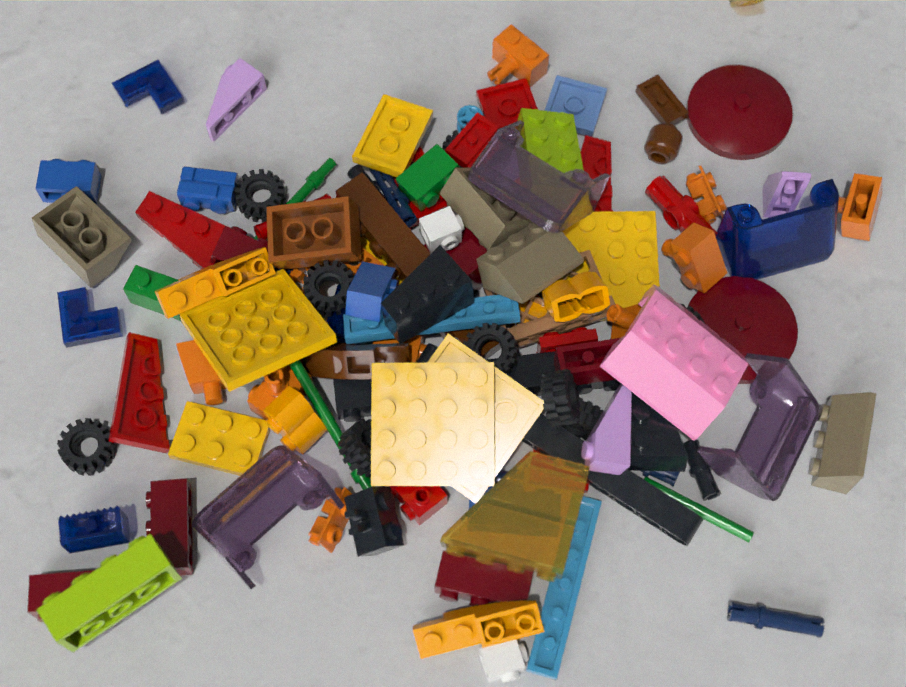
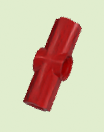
M665 176L656 177L646 187L645 193L663 211V217L672 229H680L683 232L692 223H696L713 230L715 237H717L718 233L701 216L695 200L689 195L683 196Z

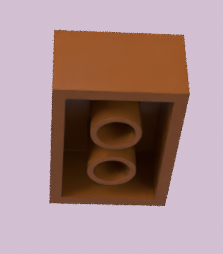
M349 196L266 207L268 262L278 269L310 267L316 263L324 265L323 261L328 260L329 264H333V260L338 261V263L361 260L359 205Z

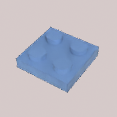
M556 75L544 111L573 114L577 133L593 137L607 88Z

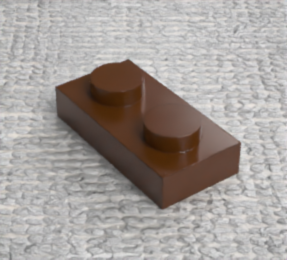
M658 74L636 86L635 92L661 124L671 123L675 125L688 117L689 111Z

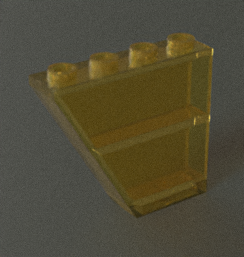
M529 451L442 535L440 540L442 547L446 548V553L453 556L464 557V553L476 556L477 562L493 566L494 562L506 564V569L515 573L524 574V571L528 570L537 573L536 577L549 582H555V578L562 580L590 466Z

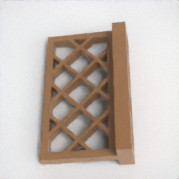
M590 250L581 252L580 255L588 264V272H596L601 278ZM570 271L564 275L562 280H567L568 276L574 277L578 273ZM483 288L486 296L493 295L491 291ZM536 294L529 299L530 301L525 312L519 310L520 317H522L519 324L507 330L517 341L518 349L538 342V338L546 333L558 332L562 334L606 319L608 309L611 305H615L613 297L609 296L610 305L604 310L590 314L582 313L573 320L557 322L548 311L545 316L540 318L528 314L533 302L544 306V300L536 297Z

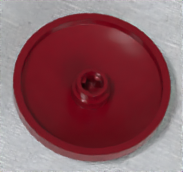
M726 65L705 73L693 85L686 104V109L689 111L686 120L690 131L697 141L714 154L734 160L757 159L773 152L785 140L793 120L792 103L784 87L768 73L745 65Z
M744 276L723 277L707 292L698 291L689 303V306L693 307L695 311L697 310L708 327L736 348L747 360L748 366L738 384H753L771 378L784 368L795 350L798 340V325L795 314L787 300L776 289L760 280Z

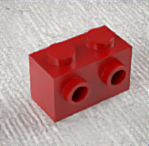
M382 486L391 488L393 496L402 504L400 506L402 513L409 521L414 519L419 526L447 504V494L440 486Z

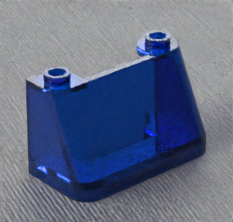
M833 179L819 182L812 187L809 196L813 206L762 219L758 210L747 203L727 207L717 230L716 240L729 275L758 280L829 259L835 249L839 192Z

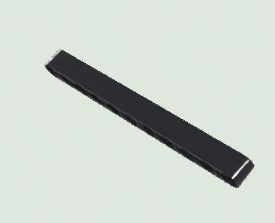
M428 343L415 363H427L438 347ZM540 414L522 440V442L569 472L573 470L578 473L577 477L682 545H689L703 522L702 517L628 469L620 475L585 470V459H582L581 456L584 441L562 426L552 427L549 424V419L543 414Z

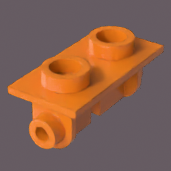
M700 165V174L691 173L686 177V185L694 200L702 196L704 197V199L696 203L701 216L709 224L714 223L717 220L716 217L720 215L726 221L723 211L727 210L721 194L716 196L713 188L717 187L711 172L705 173Z
M335 487L334 491L329 492L321 509L323 513L329 515L328 518L318 516L308 533L310 536L308 541L316 546L321 544L330 553L333 552L336 544L340 542L343 530L349 520L344 515V512L347 511L344 497L352 493L346 487L343 490Z

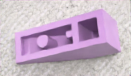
M241 58L234 64L229 65L221 77L206 122L210 140L213 142L267 90L264 74Z
M781 171L768 175L762 189L763 217L791 219L811 179V173Z
M623 384L615 390L587 440L583 443L581 456L582 459H585V470L620 475L630 466L631 391Z

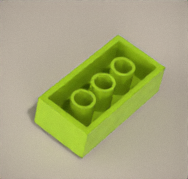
M521 108L514 129V139L524 209L578 214L587 193V186L574 115L564 112Z
M152 535L140 536L130 542L128 549L118 556L114 554L104 559L100 563V568L91 574L85 573L77 577L72 582V586L64 592H56L43 601L44 605L38 608L37 612L56 643L74 653L182 578Z

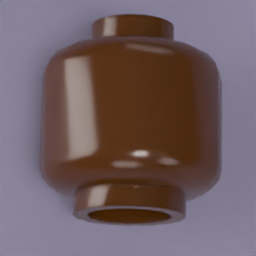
M671 123L657 124L649 131L644 150L651 161L657 164H666L675 160L678 156L683 136L676 126Z

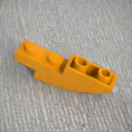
M262 247L178 279L179 281L156 290L155 294L165 317L169 319L219 296H227L276 273L273 265L268 262L266 247Z
M536 600L498 602L457 609L443 613V618L413 625V633L421 659L477 644H482V648L544 632Z

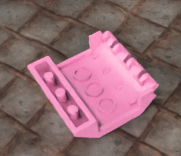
M653 284L640 300L638 305L642 308L625 336L612 345L600 367L694 441L726 407L748 366V362L730 343L719 337L715 331L701 320L699 321L695 315L679 302L674 301V298L659 286Z

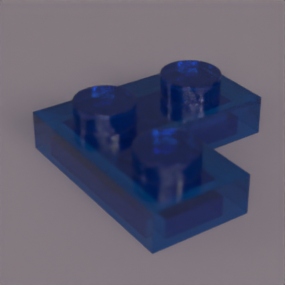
M159 60L112 82L115 92L125 107L150 96L162 115L185 103L183 96Z
M86 287L57 292L62 338L66 348L123 337L118 307L91 312L89 294Z

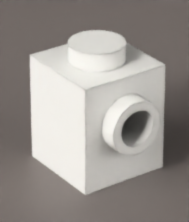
M450 206L419 218V232L430 254L439 245L444 250H451L462 242L464 224L459 214L454 215Z
M517 639L485 648L479 647V656L488 683L499 679L502 680V683L519 679V673L524 672L525 669L524 663L529 661L524 644H518Z

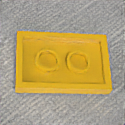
M383 94L352 155V162L398 177L409 168L433 118V110Z
M187 401L168 456L171 459L254 479L270 428L266 424V420Z

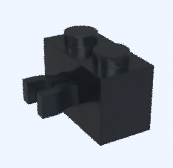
M370 487L344 497L347 509L344 515L345 518H349L351 529H348L349 535H353L358 557L375 556L404 546L402 528L395 509V498L390 487Z

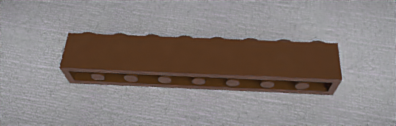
M362 172L336 190V198L349 196L359 205L360 237L364 236L369 241V248L377 258L381 256L387 263L386 266L396 268L395 279L399 278L403 282L430 253ZM471 328L439 333L443 339L447 334H450L463 344L464 341L467 342L469 339L466 335L469 332L471 334L474 333L475 330ZM496 340L485 342L481 347V357L484 359L491 357L500 350V343Z

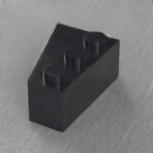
M439 245L381 302L385 326L400 344L473 304L472 280L444 248Z
M631 391L630 466L627 469L630 471L685 472L689 456L677 427Z

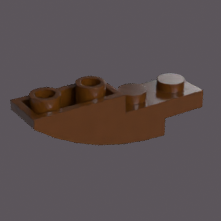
M335 343L300 359L307 373L312 377L372 379V363H410L408 343L369 345Z

